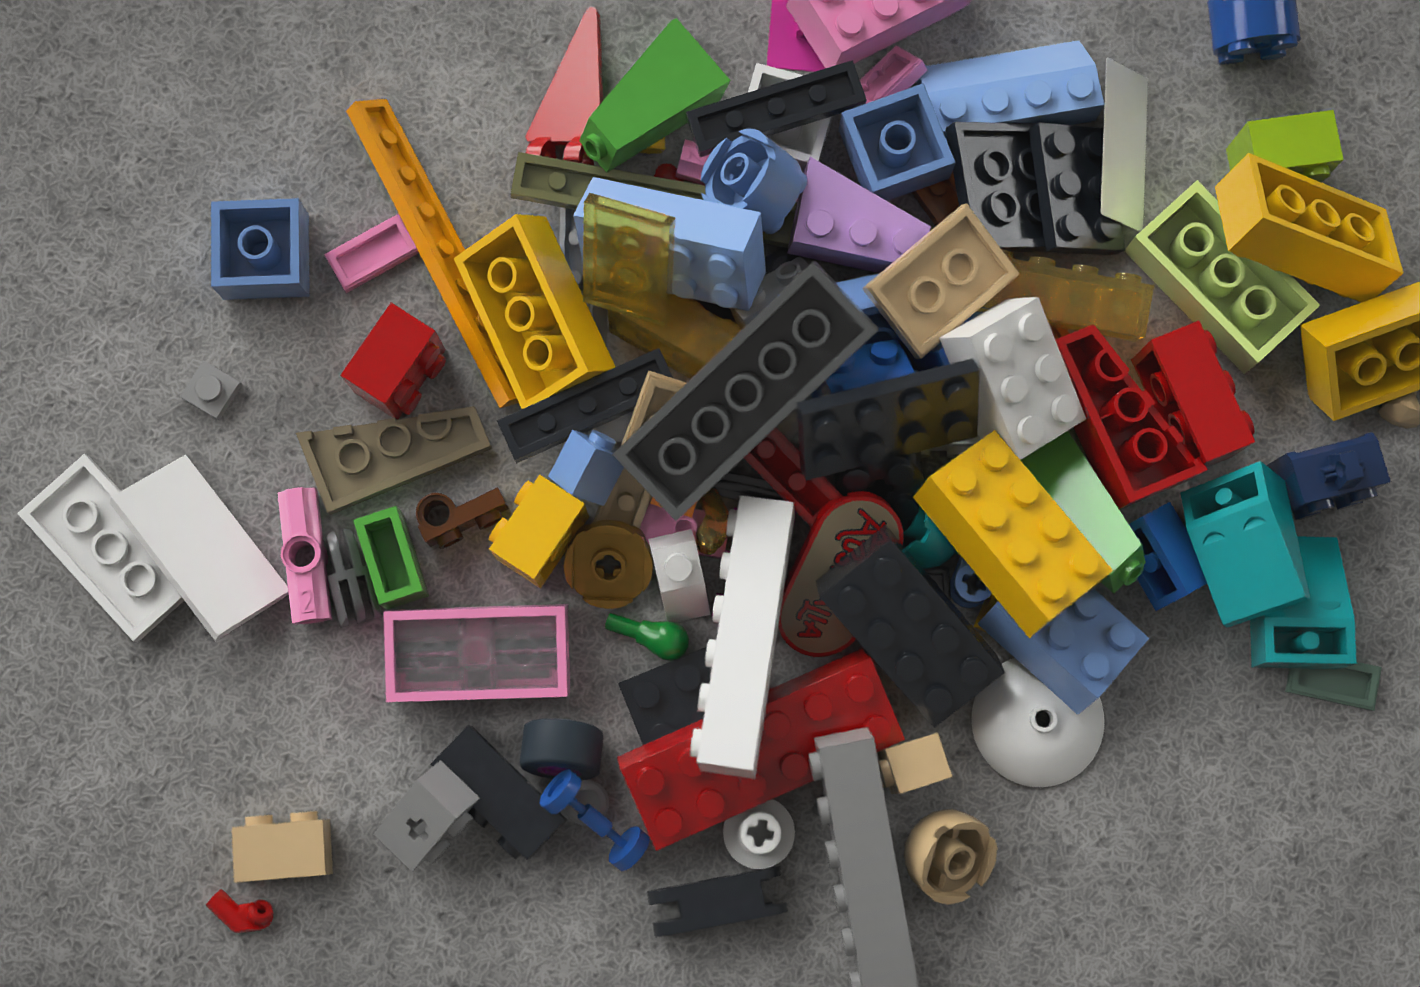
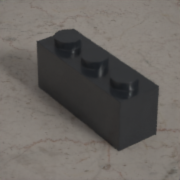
M468 725L430 764L433 767L441 760L480 798L468 813L483 828L490 823L502 835L497 842L514 859H517L520 855L526 860L531 859L568 820L561 812L551 814L540 805L542 794L473 726Z

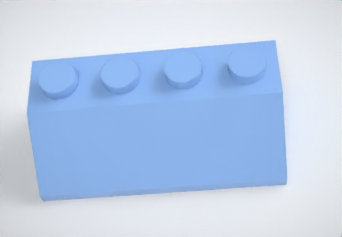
M1080 41L926 66L928 71L917 80V85L924 83L946 140L945 128L954 122L1075 125L1096 121L1104 107L1096 64Z

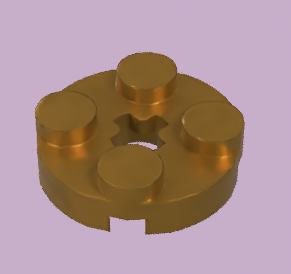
M600 520L580 527L569 543L564 559V573L569 586L572 589L574 587L588 604L604 609L620 608L633 602V598L640 595L648 587L653 572L652 553L643 531L638 527L630 526L617 520ZM605 555H611L615 560L620 561L621 566H615L613 573L608 574L605 573L604 566L597 565L596 561L604 559Z

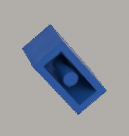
M1171 502L1129 523V526L1142 544L1146 562L1137 580L1155 611L1207 584L1187 529Z

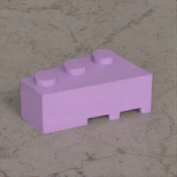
M810 157L803 171L807 176V185L798 196L787 253L881 273L930 232L931 226Z

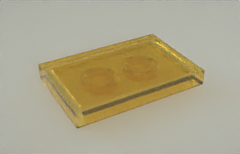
M590 192L583 202V302L666 326L671 317L676 217Z

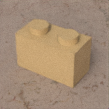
M938 733L877 752L880 759L878 763L883 788L889 787L891 794H901L952 777Z
M318 811L290 813L291 822L273 824V815L245 817V826L232 827L234 883L333 874L330 819L318 820Z

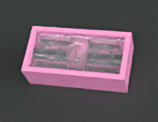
M568 604L391 609L384 611L386 702L567 697L570 694Z

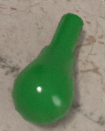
M610 613L605 623L606 630L635 639L636 643L646 647L663 660L673 661L679 659L685 654L689 646L687 631L676 622H652L647 620L638 622Z

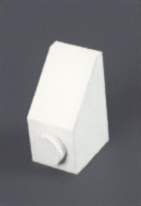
M689 529L648 539L666 620L677 623L710 615L704 577L692 530Z

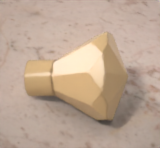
M1418 391L1383 403L1379 409L1380 416L1389 423L1399 427H1417L1420 424V404L1416 397Z

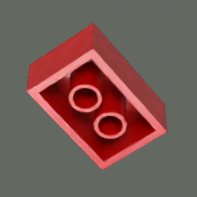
M1200 320L1151 339L1131 359V362L1144 390L1146 389L1156 402L1153 406L1169 426L1174 425L1184 438L1183 444L1194 458L1199 457L1206 467H1210L1232 458L1256 441L1253 437L1255 429L1252 419L1246 411H1241L1234 396L1236 393L1235 383L1229 372L1222 370L1216 357V342L1208 330L1204 331Z

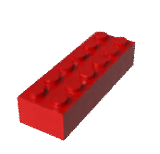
M859 649L769 689L755 779L700 771L697 764L698 757L691 756V743L694 729H702L704 719L617 757V761L655 850L658 851L814 781L808 753L816 752L815 737L868 727L874 737L876 752L904 741L905 738L871 657L862 649Z

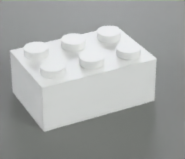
M1039 297L1006 299L939 338L950 364L973 358L980 369L978 434L980 439L995 430L1021 460L1086 420Z

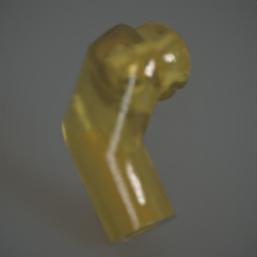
M715 488L708 490L699 499V503L706 516L697 531L695 541L697 550L705 555L714 554L727 538L729 511L718 490Z

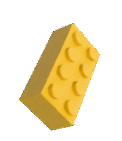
M1248 153L1215 186L1227 248L1229 252L1238 257H1245L1268 266L1274 271L1284 272L1302 279L1308 284H1315L1333 291L1342 297L1351 298L1359 302L1377 297L1403 274L1385 208L1251 153Z
M515 214L453 258L522 409L616 367L546 216Z
M1420 281L1300 324L1308 396L1333 421L1420 390Z
M995 430L932 474L913 497L1029 638L1082 598L1113 571Z

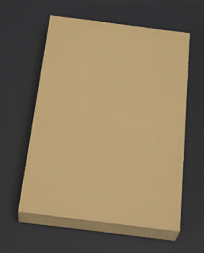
M966 203L953 211L865 285L862 290L915 359H921L941 342L939 339L941 336L959 327L1020 274Z

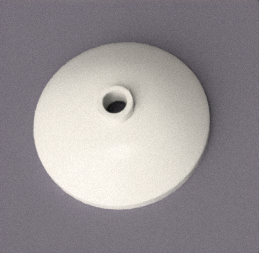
M1016 658L1002 663L1005 673L977 694L972 706V732L981 755L1001 776L1024 786L1050 787L1062 784L1076 777L1094 759L1102 742L1104 711L1100 697L1077 715ZM1040 710L1047 712L1050 717V723L1045 728L1040 727L1035 721V716Z

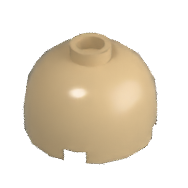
M954 809L932 812L915 825L905 843L904 859L909 877L935 902L947 905L963 902L971 897L966 893L976 883L982 887L988 880L996 863V840L990 836V829L972 815Z

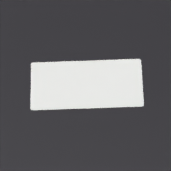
M1106 58L1101 214L1133 229L1142 231L1148 78L1110 58Z

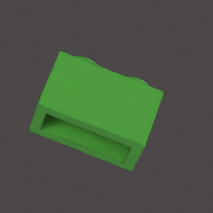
M397 506L354 519V525L379 605L389 610L428 597L429 593L404 513Z

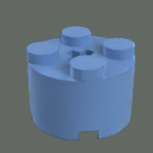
M744 129L738 131L742 136L730 141L728 138H725L707 158L701 172L700 181L705 184V194L701 193L704 201L761 212L762 232L773 234L782 227L785 216L793 208L799 194L806 188L807 176L802 172L796 159L762 132L756 129Z

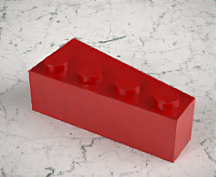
M1094 324L1055 339L1086 416V420L1074 426V430L1092 469L1119 510L1185 483L1208 470L1199 457L1195 459L1182 442L1184 438L1175 426H1169L1153 406L1156 402L1146 389L1142 391L1128 374L1130 369Z

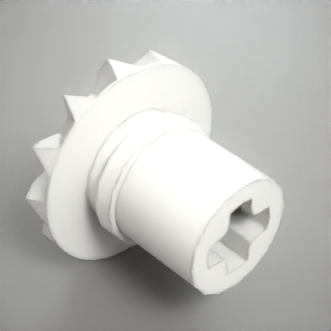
M772 799L725 820L723 828L724 843L730 855L740 864L753 869L770 868L780 863L789 854L795 838L794 823L787 809Z

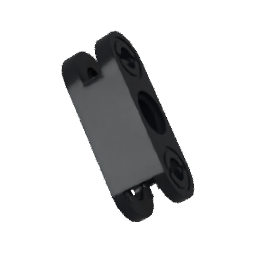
M780 866L647 891L649 905L678 901L681 917L652 923L655 937L685 933L788 912L787 902L764 903L761 882L769 881V878L781 876Z

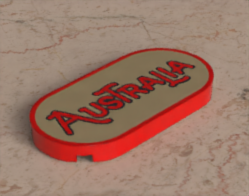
M857 491L847 493L848 496L841 497L838 500L837 498L833 499L818 513L785 581L778 625L779 632L784 641L799 653L813 657L830 656L846 649L856 640L820 599L816 580L884 525L890 529L903 545V528L899 517L890 503L876 494Z

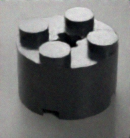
M921 451L904 456L894 455L889 460L835 473V487L844 496H848L847 493L857 491L876 494L890 503L900 520L912 519L919 512V504L913 497L925 483Z

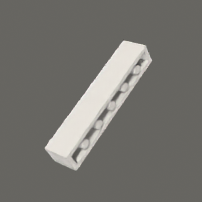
M740 495L738 510L730 509L727 536L733 537L731 553L723 552L720 565V579H726L724 596L716 595L712 620L715 623H719L717 640L709 639L705 659V666L712 667L710 684L702 683L698 701V711L705 712L703 727L702 729H694L691 743V756L698 757L697 764L700 771L755 779L795 519L794 502Z

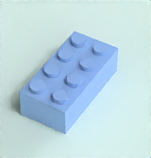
M593 177L573 215L584 272L586 275L594 276L601 280L617 281L634 285L641 289H653L675 294L681 298H693L715 303L725 308L733 307L749 311L766 273L761 212Z

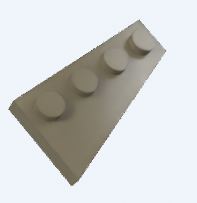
M475 406L419 414L417 417L397 420L391 418L378 420L377 423L345 425L333 427L331 430L296 433L329 515L492 449Z

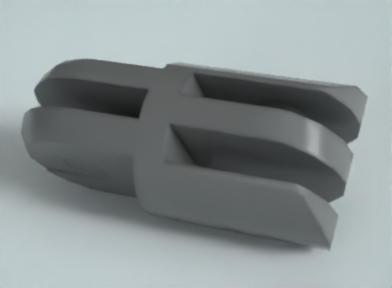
M342 529L351 569L348 570L344 568L335 532L332 531L326 536L334 574L327 576L340 628L349 626L339 586L343 583L347 585L357 624L366 622L365 610L357 582L358 579H364L374 619L383 617L381 605H379L368 567L362 566L354 534L349 529Z

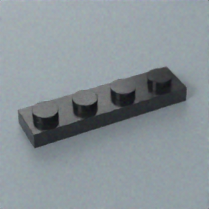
M853 60L687 111L686 119L699 157L710 155L714 148L725 138L733 141L742 136L738 131L756 129L768 137L841 114L844 111L866 104L867 99Z
M660 348L497 420L516 464L566 442L572 430L586 433L633 412L648 371L673 378Z

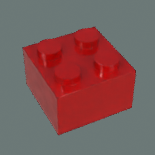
M391 302L340 376L355 394L397 420L402 413L409 415L416 408L422 396V393L418 390L427 377L434 379L440 373L446 362V357L443 356L446 349L434 329Z

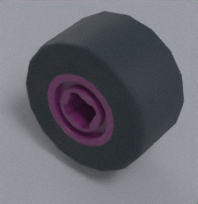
M556 718L531 720L524 725L520 767L529 774L553 779L566 769L573 771L581 780L595 778L600 773L603 732L596 726L574 720Z

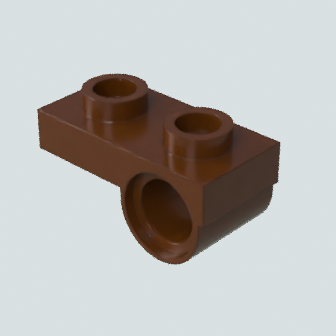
M498 487L458 507L448 496L442 493H431L419 501L416 508V518L424 541L430 547L438 544L440 549H444L461 541L464 538L461 532L475 525H478L479 529L482 530L497 524L503 518L501 512L508 510L509 507ZM439 505L449 508V518L443 525H429L428 514L432 508Z

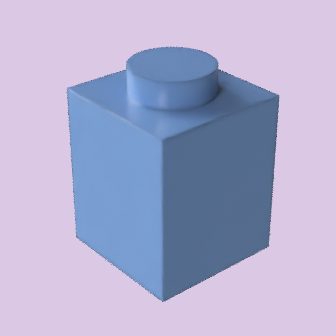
M572 430L548 477L572 496L604 506L624 468L612 455L617 451L614 448L616 441L596 430H592L590 435Z

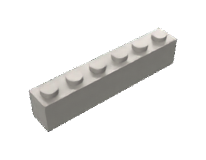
M868 727L815 737L816 752L808 753L813 780H821L824 796L817 798V806L821 824H830L832 840L825 842L826 855L830 869L838 868L840 884L833 885V893L838 913L846 912L848 928L841 929V937L846 957L854 955L856 971L849 972L851 987H919L874 737Z

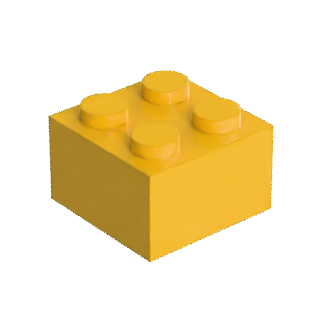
M539 474L534 483L528 480L522 486L514 500L518 507L509 520L503 517L496 524L488 540L493 543L489 550L499 562L541 589L567 551L568 545L574 538L577 530L589 518V514L583 502Z

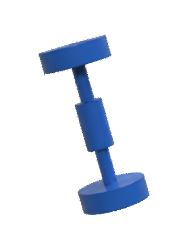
M570 769L560 772L545 788L540 798V805L549 813L557 814L569 804L578 812L577 818L600 837L606 835L615 842L608 857L612 865L620 871H626L634 866L643 856L649 845V835L638 826H634L620 836L612 829L613 823L589 803L583 805L575 798L581 786V778Z

